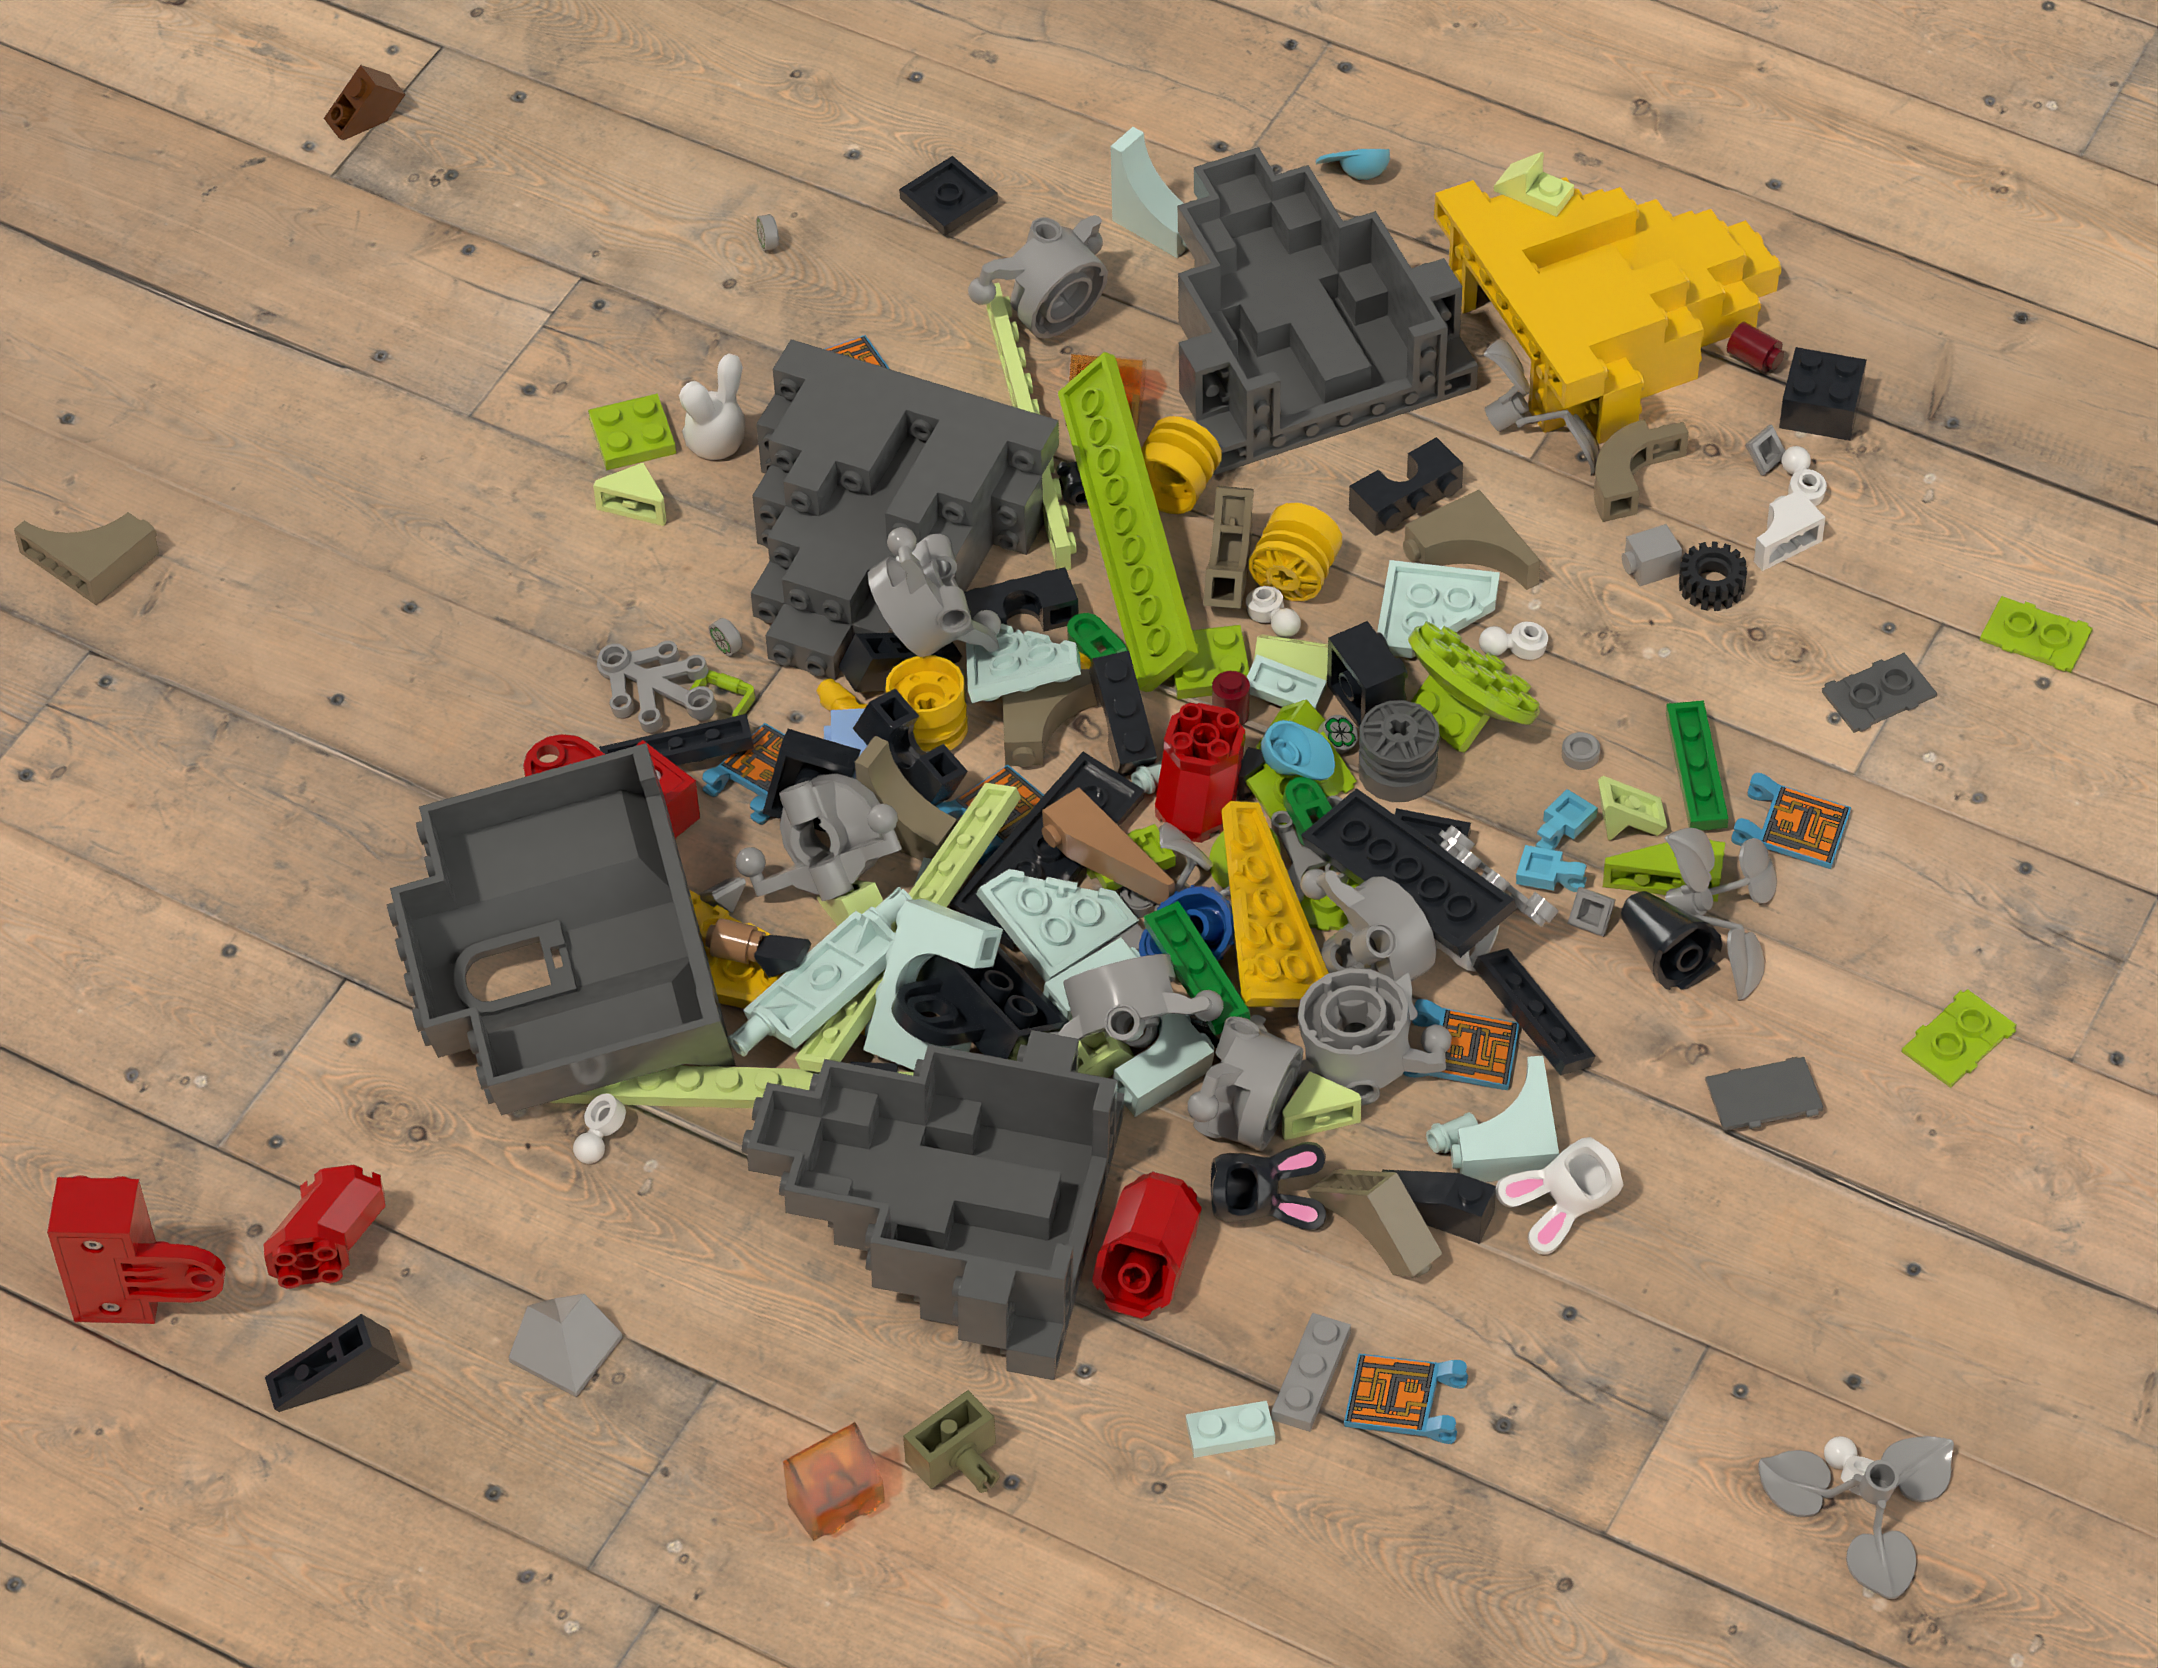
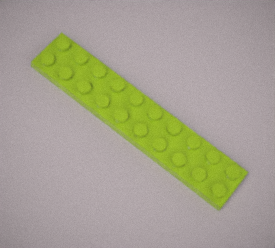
M1103 352L1058 391V396L1139 690L1151 692L1198 654V650L1115 355Z

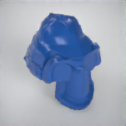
M1191 885V887L1182 891H1176L1174 895L1160 903L1157 910L1179 901L1216 960H1223V956L1234 944L1235 936L1232 906L1229 900L1216 891L1213 886ZM1145 929L1139 942L1140 956L1162 954L1148 930Z

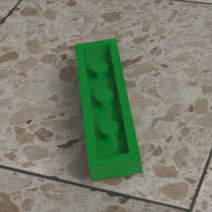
M1704 700L1667 703L1666 718L1689 828L1699 830L1728 828L1729 818Z
M1179 901L1143 916L1144 926L1162 954H1170L1174 973L1190 998H1194L1203 990H1212L1221 996L1223 1001L1221 1015L1213 1021H1206L1215 1036L1222 1033L1225 1021L1229 1017L1235 1016L1250 1020L1249 1009Z

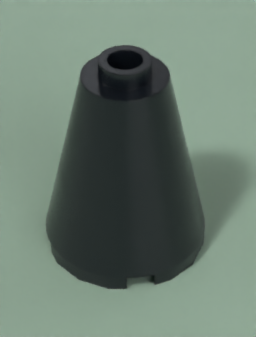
M1647 891L1633 894L1624 902L1621 918L1656 981L1665 989L1671 990L1670 987L1676 986L1681 990L1688 989L1702 981L1712 971L1716 964L1712 958L1716 949L1721 953L1722 940L1721 935L1711 924Z

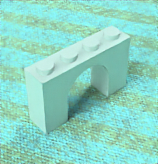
M925 899L904 900V904L897 914L896 933L893 943L886 953L887 965L883 980L878 985L875 993L877 1002L873 1016L865 1029L866 1041L863 1049L912 1070L915 1068L917 1059L924 1060L929 1043L910 1035L894 1019L891 1005L899 989L905 984L916 982L920 969L934 955L943 956L971 968L993 967L1003 929ZM972 1042L939 1047L969 1052Z
M1120 937L1045 982L1043 994L1070 1021L1072 1020V1014L1063 985L1064 980L1087 970L1141 956L1134 947L1129 948ZM1166 1014L1159 1016L1160 1023L1157 1025L1159 1037L1157 1041L1141 1054L1114 1069L1113 1079L1117 1080V1092L1124 1093V1104L1134 1117L1200 1078L1212 1067L1214 1046L1206 1034L1199 1033L1191 1024L1189 1015Z

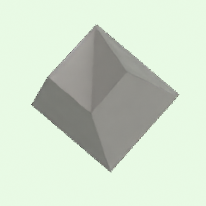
M585 1293L554 1298L527 1306L508 1358L510 1363L577 1397L623 1337L618 1328Z

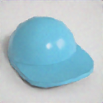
M1358 149L1320 156L1316 159L1315 163L1317 165L1339 161L1342 169L1349 176L1358 180H1369L1379 176L1386 170L1390 161V149Z
M1285 720L1273 723L1265 732L1261 742V751L1266 764L1275 772L1290 776L1298 774L1319 781L1328 779L1334 773V754L1330 744L1323 735L1295 722Z

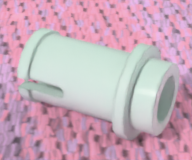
M1162 760L1147 767L1144 765L1138 766L1136 772L1131 775L1132 782L1144 789L1146 794L1154 793L1155 788L1158 787Z
M1468 1112L1442 1125L1434 1123L1431 1126V1130L1426 1132L1427 1142L1435 1153L1441 1151L1446 1154L1451 1150V1145L1457 1144L1458 1128L1478 1125V1122L1474 1115Z

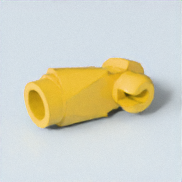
M834 679L822 681L816 690L821 706L829 711L863 709L868 705H859L856 702V697Z

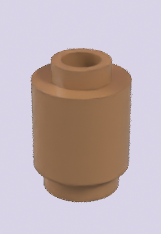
M720 918L716 925L711 924L709 926L705 946L710 948V954L713 957L749 964L751 961L757 962L754 953L766 934L765 932L758 931L756 926Z

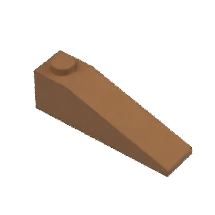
M1080 788L1075 789L1042 810V834L1044 839L1051 847H1057L1067 858L1158 904L1174 895L1175 882Z

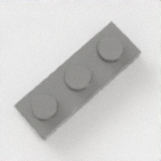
M1315 1313L1311 1314L1271 1411V1420L1311 1432L1351 1334V1324Z

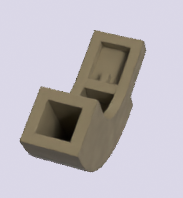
M1645 419L1621 428L1605 442L1597 457L1594 482V501L1602 522L1637 514L1639 488L1633 475L1638 470L1651 464L1686 456L1689 432L1684 422L1663 425L1649 430Z
M1226 486L1216 487L1213 537L1210 560L1206 568L1203 606L1238 609L1242 606L1250 557L1254 489Z

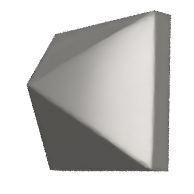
M1768 425L1745 444L1760 475H1765L1781 461L1782 455L1785 452L1773 425Z
M741 877L725 879L700 893V900L713 907L719 905L733 913L746 885V881Z
M1578 887L1567 924L1605 936L1616 899Z

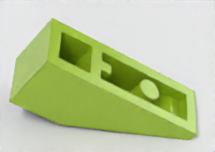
M1711 839L1709 840L1714 852L1715 862L1713 869L1709 872L1712 879L1709 882L1708 889L1720 886L1725 842L1713 841ZM1667 842L1605 858L1602 887L1637 892L1647 891L1652 894L1666 895L1668 890L1686 885L1680 873L1674 852ZM1719 894L1712 895L1714 902H1718Z

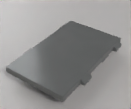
M1905 652L1886 661L1880 659L1872 663V667L1844 677L1838 682L1832 680L1825 683V687L1822 688L1823 695L1853 733L1862 732L1871 728L1873 724L1905 710H1912L1918 707L1919 704L1937 697V692Z
M1805 1057L1787 1058L1786 1061L1746 1069L1738 1068L1729 1070L1727 1073L1705 1077V1082L1723 1131L1749 1126V1129L1761 1127V1123L1795 1118L1804 1114L1807 1117L1819 1115V1111H1823V1105Z

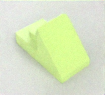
M1543 152L1510 164L1494 185V191L1555 217L1558 216L1574 195V184L1543 172Z
M1606 776L1598 779L1601 808L1608 840H1612L1628 825L1656 836L1667 828L1660 797Z

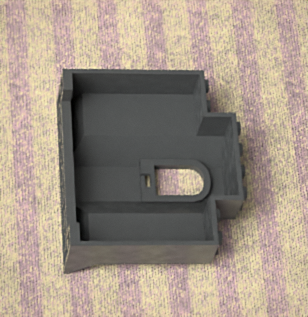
M646 743L419 806L422 821L416 822V828L420 842L424 845L427 854L424 860L429 877L390 888L393 902L387 904L392 926H395L398 938L395 939L401 962L404 961L407 971L404 974L405 984L409 996H412L415 1008L412 1009L414 1021L418 1032L421 1031L425 1046L432 1045L438 1058L468 1049L472 1050V1053L476 1055L479 1065L476 1067V1072L481 1089L485 1091L488 1104L496 1103L501 1116L683 1064L715 1067L736 1066L732 1048L727 1039L728 1033L666 801ZM541 943L551 985L494 1001H480L470 993L467 987L466 975L473 963L485 957ZM559 949L563 964L562 967L555 968L551 952Z

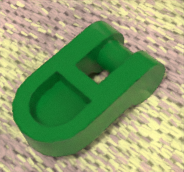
M1080 613L1073 616L1067 624L1068 641L1075 642L1078 651L1086 655L1091 662L1092 658L1128 651L1118 636L1101 618L1094 614ZM1103 645L1106 650L1100 653L1096 648Z
M1297 777L1286 785L1282 801L1296 827L1300 843L1305 846L1301 834L1314 824L1309 816L1317 815L1320 819L1332 807L1318 783L1310 778Z

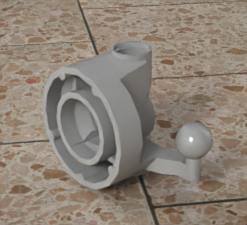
M1096 215L1081 220L1073 230L1060 226L1058 222L1050 218L1041 217L1035 219L1031 224L1026 244L1013 257L995 259L982 266L980 277L971 281L968 287L969 297L978 305L988 304L996 295V286L992 280L996 278L1005 280L1015 279L1010 302L1012 308L1018 312V317L1025 327L1038 338L1047 339L1062 334L1075 326L1089 313L1101 297L1107 284L1108 270L1095 256L1103 246V238L1099 233L1102 219Z
M905 527L893 529L888 535L887 547L897 557L889 556L873 566L868 572V582L879 610L895 635L909 650L919 657L931 655L957 639L968 644L982 645L989 652L998 650L999 644L996 635L1000 632L1001 620L995 612L990 610L978 612L973 617V620H971L966 596L953 578L957 570V562L950 539L942 534H931L917 543V538L912 530Z
M841 774L820 775L812 780L801 782L779 792L783 805L780 822L783 845L795 865L787 870L764 878L762 871L765 868L766 859L762 851L755 847L742 849L737 855L735 862L740 874L750 877L757 897L794 885L798 889L819 894L821 901H826L851 891L854 888L852 883L873 867L879 857L902 849L894 830L898 822L897 812L888 804H880L875 794L857 779ZM816 817L821 821L820 827L826 830L830 836V848L824 845L815 833L813 822Z
M1319 869L1307 871L1303 875L1300 884L1302 892L1306 897L1319 900L1327 895L1344 911L1349 922L1325 941L1324 947L1319 950L1328 973L1355 968L1371 969L1389 976L1404 991L1409 1005L1411 1024V1021L1416 1019L1418 1015L1412 1003L1411 982L1426 973L1435 964L1437 951L1432 929L1421 908L1413 897L1398 883L1383 876L1371 877L1353 888L1342 883L1337 874L1332 870L1327 872ZM1335 953L1341 956L1343 966L1337 963Z
M1170 954L1147 955L1087 970L1064 980L1063 985L1071 1009L1072 1020L1065 1024L1060 1032H1050V1034L1077 1038L1080 1041L1086 1036L1104 1032L1105 1038L1112 1037L1130 1046L1145 1048L1156 1040L1158 1034L1157 1025L1160 1023L1159 1016L1166 1014H1195L1202 1021H1213L1221 1015L1223 1001L1221 996L1212 990H1203L1192 999L1174 993L1170 982L1174 981L1176 976ZM1134 1021L1133 1029L1128 1033L1129 1025ZM1146 1028L1147 1030L1145 1035L1142 1038H1140V1036L1144 1032V1029Z
M1348 968L1329 973L1313 983L1300 1000L1298 1023L1305 1045L1306 1059L1302 1060L1295 1087L1300 1086L1310 1071L1359 1093L1361 1106L1368 1105L1379 1098L1380 1088L1385 1087L1400 1077L1404 1071L1423 1074L1444 1071L1446 1069L1445 1052L1451 1046L1452 1037L1447 1028L1434 1024L1428 1026L1421 1036V1044L1426 1052L1410 1048L1408 1040L1410 1026L1409 1005L1403 989L1389 976L1371 969Z
M1253 1015L1250 1020L1242 1017H1229L1225 1021L1216 1050L1217 1056L1222 1061L1220 1064L1210 1067L1206 1072L1201 1091L1191 1095L1188 1100V1112L1191 1118L1194 1119L1193 1126L1198 1132L1214 1138L1224 1137L1262 1152L1274 1136L1282 1120V1111L1290 1101L1301 1068L1304 1051L1298 1045L1267 1033L1264 1027L1266 1019L1260 1015Z

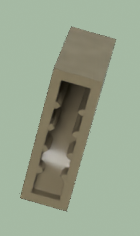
M1480 490L1474 491L1405 524L1403 550L1410 561L1439 566L1451 564L1481 565L1507 574L1526 590L1539 584L1541 560Z
M129 512L105 526L82 532L48 531L31 525L25 520L14 528L19 551L22 555L95 605L100 603L159 554L156 541L157 533L154 527L144 519L139 520Z
M1081 669V675L1074 676L1065 682L1054 681L1039 685L1027 692L1017 691L1002 695L1005 766L1028 767L1031 765H1043L1045 748L1056 729L1073 715L1088 708L1098 706L1089 675L1090 669Z
M875 736L855 761L856 779L875 794L880 804H888L897 812L898 822L894 830L902 848L899 851L920 861H923L924 857L933 859L956 826L957 819L932 805L909 784L893 760L888 741Z
M1335 1169L1307 1190L1310 1198L1318 1200L1324 1207L1339 1214L1352 1224L1375 1248L1393 1275L1410 1276L1411 1278L1419 1277L1427 1273L1432 1268L1431 1263L1443 1254L1401 1179L1395 1172Z

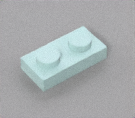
M1256 655L1247 675L1250 683V695L1282 707L1307 699L1316 709L1327 682L1260 655Z
M1267 1401L1186 1414V1426L1194 1458L1275 1444V1432Z

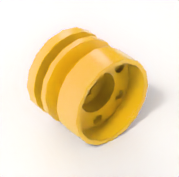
M1167 416L1158 420L1141 447L1158 510L1168 514H1183L1191 511L1204 491L1206 484L1213 476L1214 471L1222 461V450L1215 437L1195 421L1180 416Z
M1285 503L1276 507L1270 515L1263 530V535L1257 542L1255 550L1249 559V570L1254 580L1261 587L1270 586L1278 589L1282 593L1283 599L1307 601L1316 597L1321 590L1324 580L1328 576L1329 568L1335 561L1342 546V533L1337 523L1321 510L1303 503Z
M928 655L926 657L916 656L906 659L895 666L886 678L885 690L887 693L896 689L919 715L913 727L914 738L923 751L929 752L945 744L951 751L961 744L968 733V715L965 703L964 676L959 667L950 660L935 655Z

